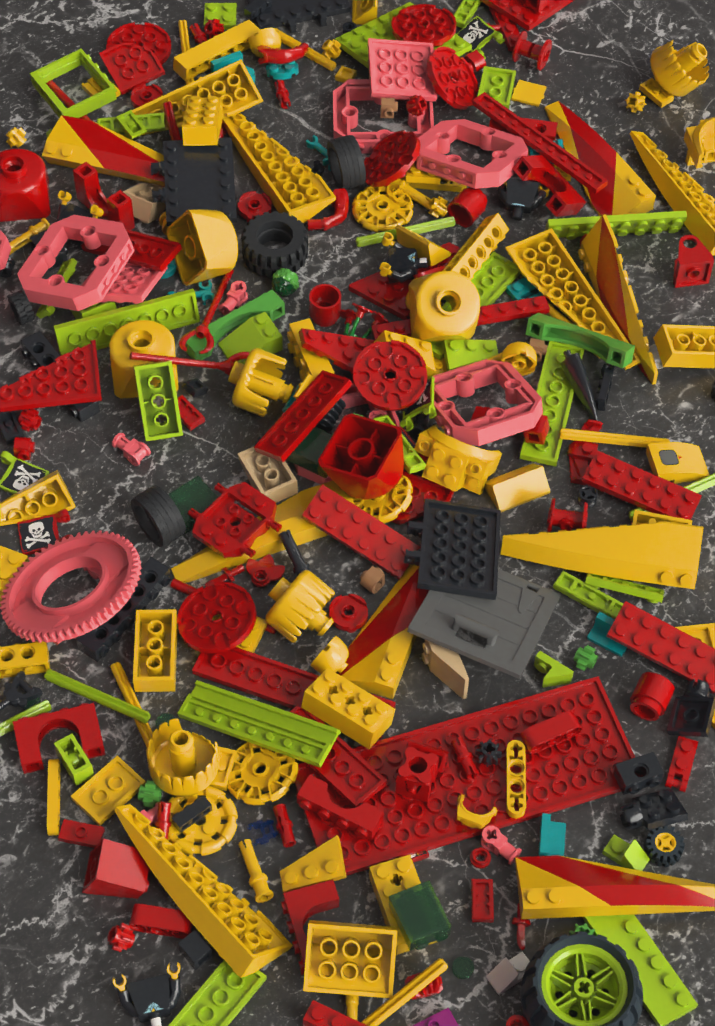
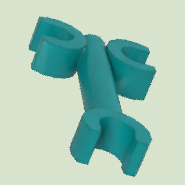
M313 135V142L307 139L306 146L310 149L315 148L326 157L323 159V166L329 164L327 149L319 144L318 137Z
M210 280L206 287L202 286V283L199 282V291H195L196 298L202 297L203 305H206L207 299L213 301L215 296L212 293V282ZM170 291L167 293V295L174 294L176 292Z

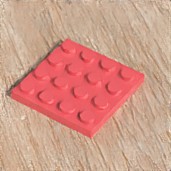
M368 38L367 48L371 97L410 100V96L421 95L426 101L436 102L437 94L434 91L431 80L427 76V59L430 53L434 51L433 43Z
M126 263L101 303L108 301L116 303H142L168 268L166 267L160 272ZM92 273L87 277V279L83 282L81 286H85Z

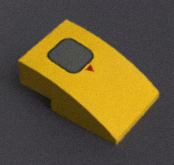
M660 442L647 445L646 455L654 475L668 481L672 480L675 484L697 481L709 476L699 446L681 442Z

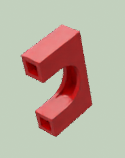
M543 155L522 156L512 168L523 181H538L554 194L545 206L556 217L577 215L587 203Z
M88 162L73 170L76 195L81 203L89 209L92 205H97L103 209L104 214L99 217L100 219L121 222L125 229L128 230L135 228L132 199L119 190L106 198L99 185L98 171Z
M83 703L77 707L62 708L56 712H45L38 716L22 717L17 721H12L24 774L44 769L40 750L41 742L47 733L58 728H67L78 734L83 751L88 759L106 755L94 703Z
M333 879L283 893L284 901L280 902L283 914H287L289 921L286 922L288 932L293 934L295 941H292L294 952L299 954L301 961L298 962L301 975L305 972L307 936L303 928L306 921L317 913L339 907V896Z

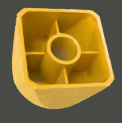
M204 209L187 210L167 228L168 240L178 242L182 246L181 251L174 259L182 283L185 286L227 274L235 267L238 258L237 236L230 219L223 212Z
M441 271L424 275L410 282L409 303L412 338L427 342L470 340L472 338L480 314V297L477 288L470 279L455 271ZM440 300L448 301L452 311L443 310Z
M138 320L121 326L113 334L109 347L114 394L120 399L138 397L133 365L153 363V361L131 360L129 357L130 352L176 357L175 340L168 328L155 321ZM172 364L177 392L179 390L177 365ZM156 377L152 378L153 380L150 381V384H153L154 387L158 386L157 383H160V380H157Z

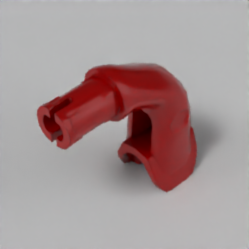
M301 43L299 46L291 49H279L260 45L257 47V50L263 54V57L259 58L258 64H286L303 58L305 53L309 51L307 49L309 46L307 43Z
M345 188L334 189L333 194L336 196V200L332 202L335 214L323 217V219H308V231L318 229L326 231L344 222L349 209V196Z

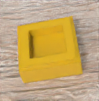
M341 66L335 75V80L345 83L349 79H354L357 75V70Z

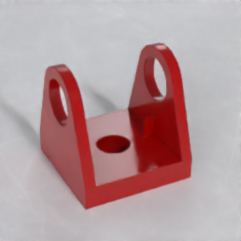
M684 235L680 238L678 258L674 263V288L709 284L714 258L703 243L694 235ZM685 240H692L696 243V247L687 248L683 242Z

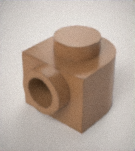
M381 97L380 118L394 119V112L398 111V102L395 101V98Z
M531 338L529 345L534 348L537 354V361L541 362L542 355L546 356L548 345L545 344L544 340Z
M372 566L361 574L360 584L372 594H375L385 585V574L379 567L375 568Z

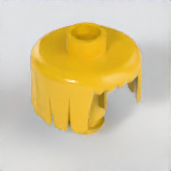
M671 40L665 45L657 47L652 52L650 65L654 78L659 85L669 94L682 97L699 87L709 77V73H707L709 66L704 67L708 62L706 58L707 51L702 44L697 42L677 51L672 46L674 40Z
M254 348L249 353L245 364L236 361L228 379V382L236 385L232 396L233 405L264 417L267 414V409L264 407H268L269 400L261 396L275 401L280 399L283 401L282 403H287L294 386L291 383L287 385L285 380L280 379L283 372L279 369H285L286 359L260 348Z
M303 570L292 583L282 577L268 594L276 602L266 614V622L291 643L297 641L294 635L301 636L302 634L297 626L303 630L308 628L313 631L314 629L318 632V636H323L334 623L332 617L329 619L325 616L327 613L323 608L331 600V597H334L335 592L309 570Z
M170 719L169 726L167 722L160 724L158 730L155 729L152 732L151 738L147 742L146 755L150 776L154 783L164 792L175 796H190L205 790L214 781L219 769L217 742H215L214 747L211 741L204 736L182 730L179 719Z

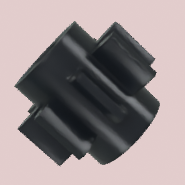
M491 740L485 743L480 742V749H476L475 755L479 756L478 763L482 762L486 767L491 764L497 765V758H501L502 752L498 751L499 744L495 745Z

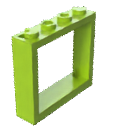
M82 48L30 73L33 87L59 118L61 115L80 118L117 99V89L114 87V83H110L107 75L100 71L98 64L94 63L90 55H87ZM82 65L103 91L66 108L46 82Z

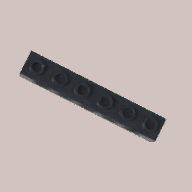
M40 331L21 340V353L24 358L30 360L34 370L41 366L46 367L55 362L54 359L60 357L59 353ZM98 401L67 405L74 418L77 417L81 423L100 412Z
M150 557L140 570V580L137 581L138 586L135 587V592L132 593L131 598L111 619L77 639L79 651L96 662L105 657L110 647L121 639L124 631L131 628L134 624L136 610H146L147 605L158 597L160 590L168 586L171 581L169 567Z

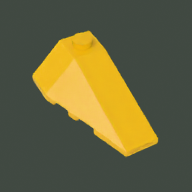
M58 470L40 478L0 502V526L56 514L63 509L68 511L74 509L76 505Z

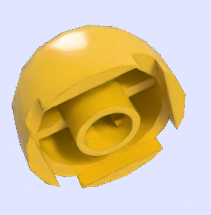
M275 28L261 29L258 31L259 34L255 36L252 34L248 39L249 47L257 57H263V54L257 50V47L260 45L269 46L270 48H281V37L279 31H276Z
M513 342L503 350L501 361L509 362L521 376H525L535 371L537 354L528 343Z
M335 636L310 666L320 674L327 668L335 673L338 671L341 674L348 666L346 663L349 657L347 646L339 637Z

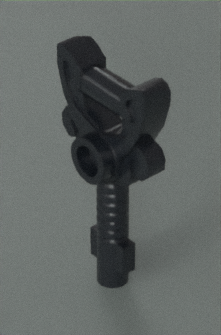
M20 671L12 683L6 682L4 684L5 698L0 701V711L9 704L14 707L19 705L21 708H24L28 704L27 701H32L42 696V690L38 687L32 688L26 681L25 672ZM20 686L26 694L18 692L17 688Z

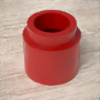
M468 187L462 189L448 204V215L455 218L456 224L466 228L470 227L485 211L487 197L479 188Z
M320 284L310 291L309 314L314 323L319 326H332L340 318L342 296L337 287L330 284Z
M653 672L641 674L630 697L631 711L641 719L647 721L658 720L659 716H662L666 711L675 691L674 685L660 674Z

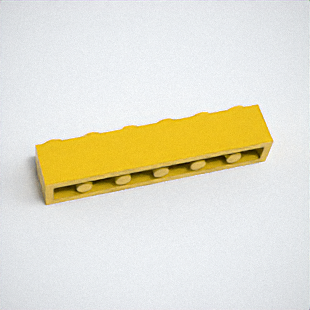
M250 20L240 23L190 48L188 51L178 54L174 57L173 70L184 81H187L210 69L211 61L237 51L243 52L249 49V37L252 34L254 36L259 34L258 31L260 29Z

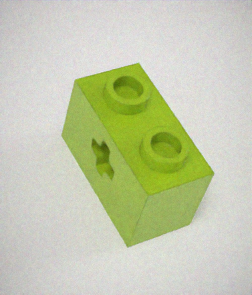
M73 733L54 743L57 756L76 786L94 776L92 764Z

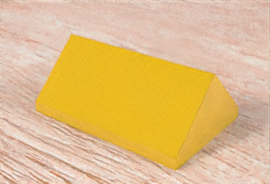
M352 0V22L356 25H364L377 18V0Z
M396 224L397 242L407 248H415L418 258L427 257L429 266L432 267L451 256L452 253Z
M534 463L487 480L484 487L496 508L501 510V512L550 494L544 467Z

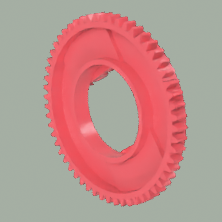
M93 530L90 534L85 531L82 536L79 532L76 537H73V535H70L69 539L63 537L61 542L56 540L55 545L48 544L47 549L41 548V553L35 552V557H29V562H23L24 567H18L17 570L19 572L12 574L14 578L9 579L10 583L5 585L7 589L3 590L4 595L1 596V614L12 633H15L16 636L19 635L21 639L25 637L27 641L31 639L32 642L38 640L39 643L42 641L46 643L53 642L58 645L64 640L84 635L111 619L131 598L132 593L135 592V587L138 586L137 581L140 580L139 575H141L140 570L142 569L140 557L128 539H125L124 536L120 537L119 534L115 535L114 532L109 534L108 531L102 533L99 530L95 533ZM83 567L84 571L87 570L92 578L100 580L90 594L74 604L59 608L46 607L41 604L43 594L49 585L58 577L71 570Z

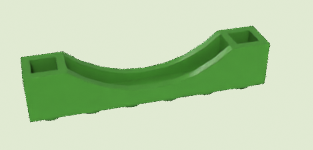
M273 289L263 293L258 298L247 302L245 305L232 310L229 314L209 324V332L214 339V346L209 352L199 354V351L205 349L207 340L205 337L200 339L195 334L185 344L187 347L186 353L195 360L206 359L212 355L215 346L223 336L238 328L249 318L266 312L270 319L274 321L285 315L284 301Z
M539 312L528 318L525 335L539 340L561 342L583 348L596 354L606 363L622 369L632 363L635 345Z

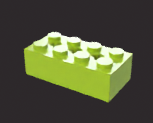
M166 360L133 365L145 441L183 436L172 361ZM156 377L157 380H160V383H157L158 386L154 387L153 384H150V381L153 380L152 378ZM156 396L163 398V401L160 402V405H157L156 402H153V399H156ZM160 414L166 417V420H163L164 423L161 424L159 421H156Z

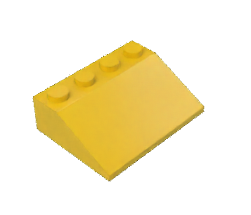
M309 920L303 991L391 998L393 996L398 927Z

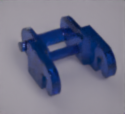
M268 819L265 822L260 820L247 826L248 830H251L252 827L254 829L259 828L263 834V837L253 841L254 846H257V843H260V845L268 843L269 839L276 838L279 833L273 829L274 820ZM268 827L270 833L266 834L264 828Z

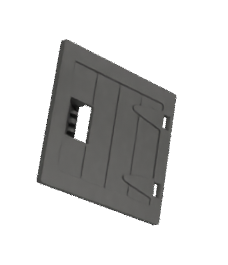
M498 569L496 600L430 590L410 623L407 632L520 679L561 594ZM527 587H529V588H531V589H534V590H536V591H538V592H534V591H532V590H529V589H527ZM459 628L486 638L487 645L485 649L455 637Z

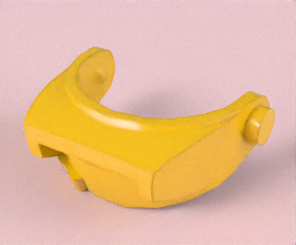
M459 795L457 800V820L462 825L465 824L471 828L482 829L491 821L493 816H496L498 811L496 807H493L491 812L483 815L468 811L462 803L465 795Z

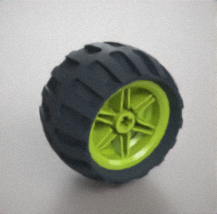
M580 931L570 936L563 934L553 938L550 943L544 944L534 954L522 978L520 991L521 1006L529 1026H636L641 1015L643 987L639 980V972L633 960H628L626 951L618 944L614 945L607 940V937L599 934L594 936ZM566 972H569V973L572 974V976H569V975H567V974H565V973H566ZM587 972L593 974L590 979L587 978ZM602 990H607L609 994L603 992ZM561 992L563 994V996L559 999L555 996V993ZM594 1009L600 1012L598 1016L592 1015ZM569 1012H572L573 1014H576L577 1016H576V1017H571V1016L569 1015Z

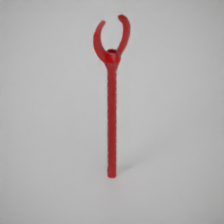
M234 270L224 275L202 324L183 335L179 340V346L183 351H187L185 344L195 334L198 338L205 337L207 340L205 349L199 351V354L207 353L213 348L214 339L209 332L208 326Z
M130 352L129 357L131 360L149 362L171 360L172 364L219 369L230 376L235 362L247 359L250 352L236 353L222 362Z

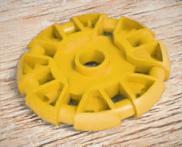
M388 185L387 187L368 186L364 188L363 192L360 191L355 196L352 203V213L355 220L359 224H363L365 229L377 233L378 231H388L395 229L396 224L402 226L409 223L413 216L412 209L414 206L412 199L407 193L399 191L400 189L393 185Z
M402 474L398 484L385 495L366 500L354 497L352 499L357 507L385 524L398 518L399 513L406 511L412 500L413 487L408 477Z
M250 742L244 743L236 750L238 752L234 761L235 766L233 771H231L227 788L237 800L242 799L248 805H265V802H274L283 797L289 791L291 783L294 784L298 774V763L295 762L294 758L277 752L274 753L272 750ZM260 748L261 752L254 753V749ZM230 758L229 761H228V764H227V767H226V773H227L228 766H229V763H230L231 758ZM259 767H266L264 772L256 773ZM280 777L284 778L282 783L278 781ZM249 787V791L245 792V789Z
M208 786L205 790L194 795L171 797L168 801L171 802V822L175 813L181 812L185 806L194 803L198 796H206L207 800L212 804V811L202 817L206 822L203 825H196L194 823L181 832L185 835L184 838L180 839L178 837L181 833L173 824L169 827L168 841L173 844L177 842L182 846L181 851L184 854H191L192 856L193 854H201V856L216 853L222 849L221 847L225 843L228 844L236 832V819H238L236 807L222 790L213 786ZM185 801L186 803L182 808L179 804ZM220 802L222 804V807L217 809L216 804ZM221 820H227V823L221 824ZM215 834L219 836L217 840L212 839L211 837ZM194 842H202V845H194Z

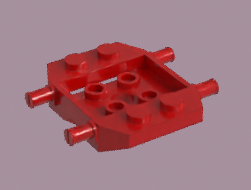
M246 482L229 488H225L220 483H217L214 490L218 491L221 495L203 513H199L194 508L188 511V515L196 520L192 530L193 537L224 558L241 557L244 553L252 558L256 551L250 547L255 539L265 534L270 528L276 532H279L282 528L281 524L274 521L277 508L276 502ZM234 502H239L240 504L251 510L253 513H255L262 519L259 520L253 514L247 512ZM235 521L240 522L238 526H231Z

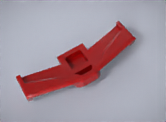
M589 419L580 430L599 432L602 429L603 423ZM574 440L569 445L567 455L569 456L571 483L587 485L581 481L588 468V462H591L598 449V444Z

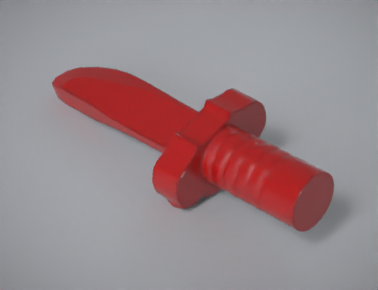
M242 564L231 570L224 567L222 569L224 574L206 582L205 586L214 585V582H224L227 579L232 583L235 581L234 576L242 573L245 569Z
M518 903L517 918H512V924L517 926L518 947L524 950L525 927L530 926V920L521 919L520 904Z

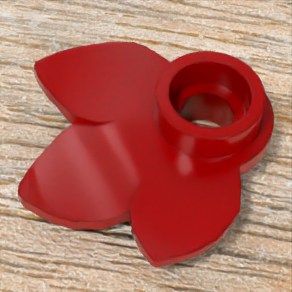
M268 554L258 562L248 559L246 570L251 575V581L255 586L265 587L270 581L278 580L283 576L285 566H275L272 556Z

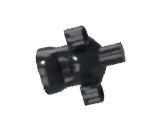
M421 412L416 416L413 429L409 431V435L413 439L418 440L421 432L433 426L429 424V414L425 415Z

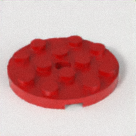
M432 4L412 5L403 8L396 17H393L391 22L392 34L398 41L433 43V47L442 46L443 43L449 41L456 32V18L449 10L435 8V5Z
M135 22L122 25L115 29L107 39L106 49L127 42L140 46L144 45L153 51L161 65L167 61L171 54V40L168 33L152 23L144 22V24L135 25Z
M438 47L432 51L427 59V76L431 80L435 93L440 95L445 102L455 109H467L472 106L473 100L477 98L476 93L479 91L476 76L468 62L463 57H458L455 54V50L449 47Z
M405 130L394 132L383 138L372 148L373 153L369 158L365 157L364 159L365 182L369 186L387 187L393 181L405 176L406 171L420 155L421 144L415 133L412 131L406 132Z
M378 341L367 346L358 355L353 368V383L357 393L367 404L380 410L397 411L413 405L422 396L427 384L428 375L423 357L412 346L401 341ZM387 372H393L395 374V378L387 379L385 374Z
M214 582V585L205 588L202 586L196 589L183 601L178 611L177 623L182 639L192 649L203 653H220L236 647L249 636L255 625L257 613L251 595L243 587L230 582ZM215 615H221L222 618L212 621Z

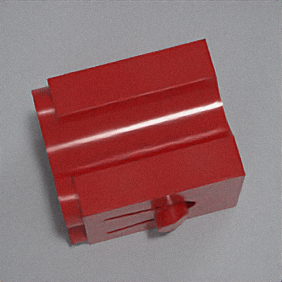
M407 747L396 776L395 793L428 803L431 783L435 782L438 773L439 757L434 753L427 754L416 750L414 747ZM411 769L419 771L421 773H415Z

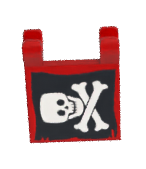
M63 509L56 514L17 522L22 554L39 553L41 548L47 549L48 544L55 545L56 540L61 542L62 538H59L57 522L66 523L70 521L68 510ZM69 534V535H65V536H63V537H65L66 539H69L70 534Z

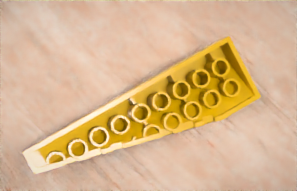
M241 59L131 111L135 115L163 113V103L170 101L177 127H182L188 98L193 96H200L201 98H208L209 96L222 97L223 118L234 116L263 102V99ZM165 116V130H169ZM160 131L146 132V133H144V134H142V135H146V134H150V133H155V132H160Z
M334 481L323 484L355 505L352 497L346 494ZM322 484L302 490L277 505L274 521L281 524L282 528L279 532L270 528L265 534L257 537L250 547L256 551L252 558L245 553L241 557L224 558L211 548L206 547L171 568L174 578L188 583L221 572L224 567L230 569L247 563L248 559L257 560L268 554L271 555L286 550L278 536L280 533L286 532V530H290L297 546L328 536V534L301 518Z
M659 521L653 524L639 523V525L627 526L626 524L619 525V527L581 528L574 531L558 530V532L503 535L500 555L606 577L695 589L703 526Z

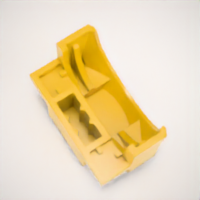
M715 117L700 120L698 126L686 127L684 142L688 148L685 160L687 166L695 165L697 169L702 168V163L715 161Z
M437 424L421 432L414 449L416 452L429 457L426 461L422 477L455 492L465 488L481 495L488 477L495 473L502 453L499 450H485L461 442L440 431Z

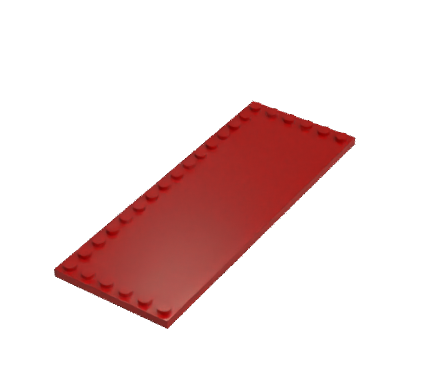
M599 676L379 740L370 749L363 745L352 748L387 780V785L367 801V803L384 811V820L372 841L367 838L362 839L358 837L355 832L349 829L340 828L329 819L324 820L320 818L317 813L311 810H304L316 848L336 835L339 836L346 876L367 870L370 866L481 835L484 828L490 825L501 829L540 817L542 813L550 814L621 792L613 775L615 764L633 759L635 755ZM573 711L582 726V731L578 735L535 754H531L525 745L526 810L521 818L510 817L506 810V749L508 743L512 740H519L524 744L520 737L522 731L563 712ZM456 738L458 743L457 738H463L468 751L473 755L472 760L479 771L477 777L474 778L472 774V779H467L462 765L457 762V755L451 745L453 739ZM409 739L449 752L443 773L438 772L435 782L431 783L428 803L395 793L396 776ZM491 740L495 745L499 744L498 751H501L502 755L501 758H497V765L491 764L486 767L482 762L478 763L479 756L475 755L476 749H480V742L485 743ZM514 747V759H517L518 750ZM306 763L298 764V774L294 782L297 793L309 774L324 781ZM513 765L510 768L511 772L515 774L522 771L517 765ZM411 769L415 773H421L419 771ZM635 773L638 777H644L640 773ZM328 784V795L334 804L342 808H353ZM513 784L510 787L515 793L522 790L518 784ZM459 795H465L462 803L468 811L483 815L491 812L493 807H496L498 810L496 816H493L491 821L482 829L471 828L465 824L462 825L457 820V800ZM515 799L514 802L515 811H519L518 799Z

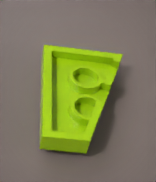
M443 340L442 342L447 371L485 360L498 354L496 340Z

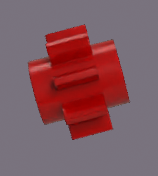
M219 19L208 20L204 27L205 34L209 35V39L223 33L224 24L220 23Z
M421 95L410 96V100L406 104L407 111L412 116L423 115V111L427 108L426 100Z
M35 409L23 410L18 419V422L22 425L21 429L27 432L33 431V429L37 430L42 422V418L38 415L39 411Z
M121 923L120 926L116 925L110 929L107 939L109 945H112L113 950L121 952L122 949L127 950L132 947L135 941V934L133 930H130L131 926Z

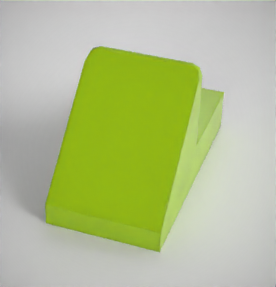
M131 110L116 116L117 122L125 131L127 138L134 139L147 132V129Z
M542 651L537 653L534 666L541 673H546L543 679V688L571 683L573 670Z
M613 835L602 852L603 855L622 867L643 871L650 860L636 840L629 844L616 835Z

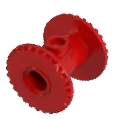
M521 31L513 48V62H517L522 55L537 60V70L541 71L550 56L552 40L547 39L543 46L527 41V31Z
M552 498L548 513L547 533H551L552 526L560 527L561 530L566 531L586 528L588 503L584 502L582 512L568 511L555 508L556 498Z

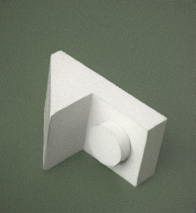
M523 952L510 960L505 957L486 978L497 994L500 995L522 981L525 969L530 961Z

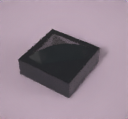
M198 378L183 382L182 388L193 398L208 392V388Z

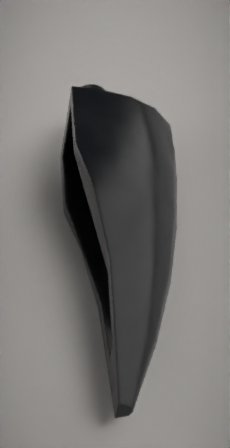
M566 350L563 352L565 360L560 364L566 379L591 419L598 421L593 392L579 353L571 354L570 350Z

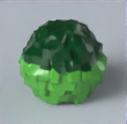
M287 268L277 270L273 274L271 283L274 292L281 296L293 294L299 288L297 274Z

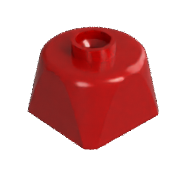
M16 148L1 151L0 222L48 217L51 214L49 176L42 158L26 149Z
M352 413L343 417L318 459L319 465L351 497L366 500L383 496L398 484L403 474L404 455L401 429L388 423Z

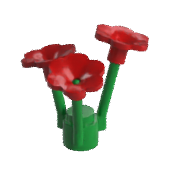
M352 303V305L356 307L357 312H354L352 309L340 310V317L346 319L343 335L358 337L354 332L364 313L372 314L371 317L374 321L371 325L389 323L380 312L372 311L355 303ZM352 322H354L351 331L348 333L349 327L352 325ZM371 327L361 338L366 339L369 336Z

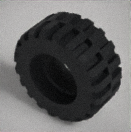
M273 211V213L265 212L261 216H255L254 220L251 219L243 229L241 234L242 256L249 269L253 272L257 271L258 275H266L267 278H272L273 274L281 268L297 272L306 263L308 258V232L304 224L300 220L297 221L295 216H289L285 212L278 213V211ZM269 241H282L288 244L278 249L263 246L264 243Z

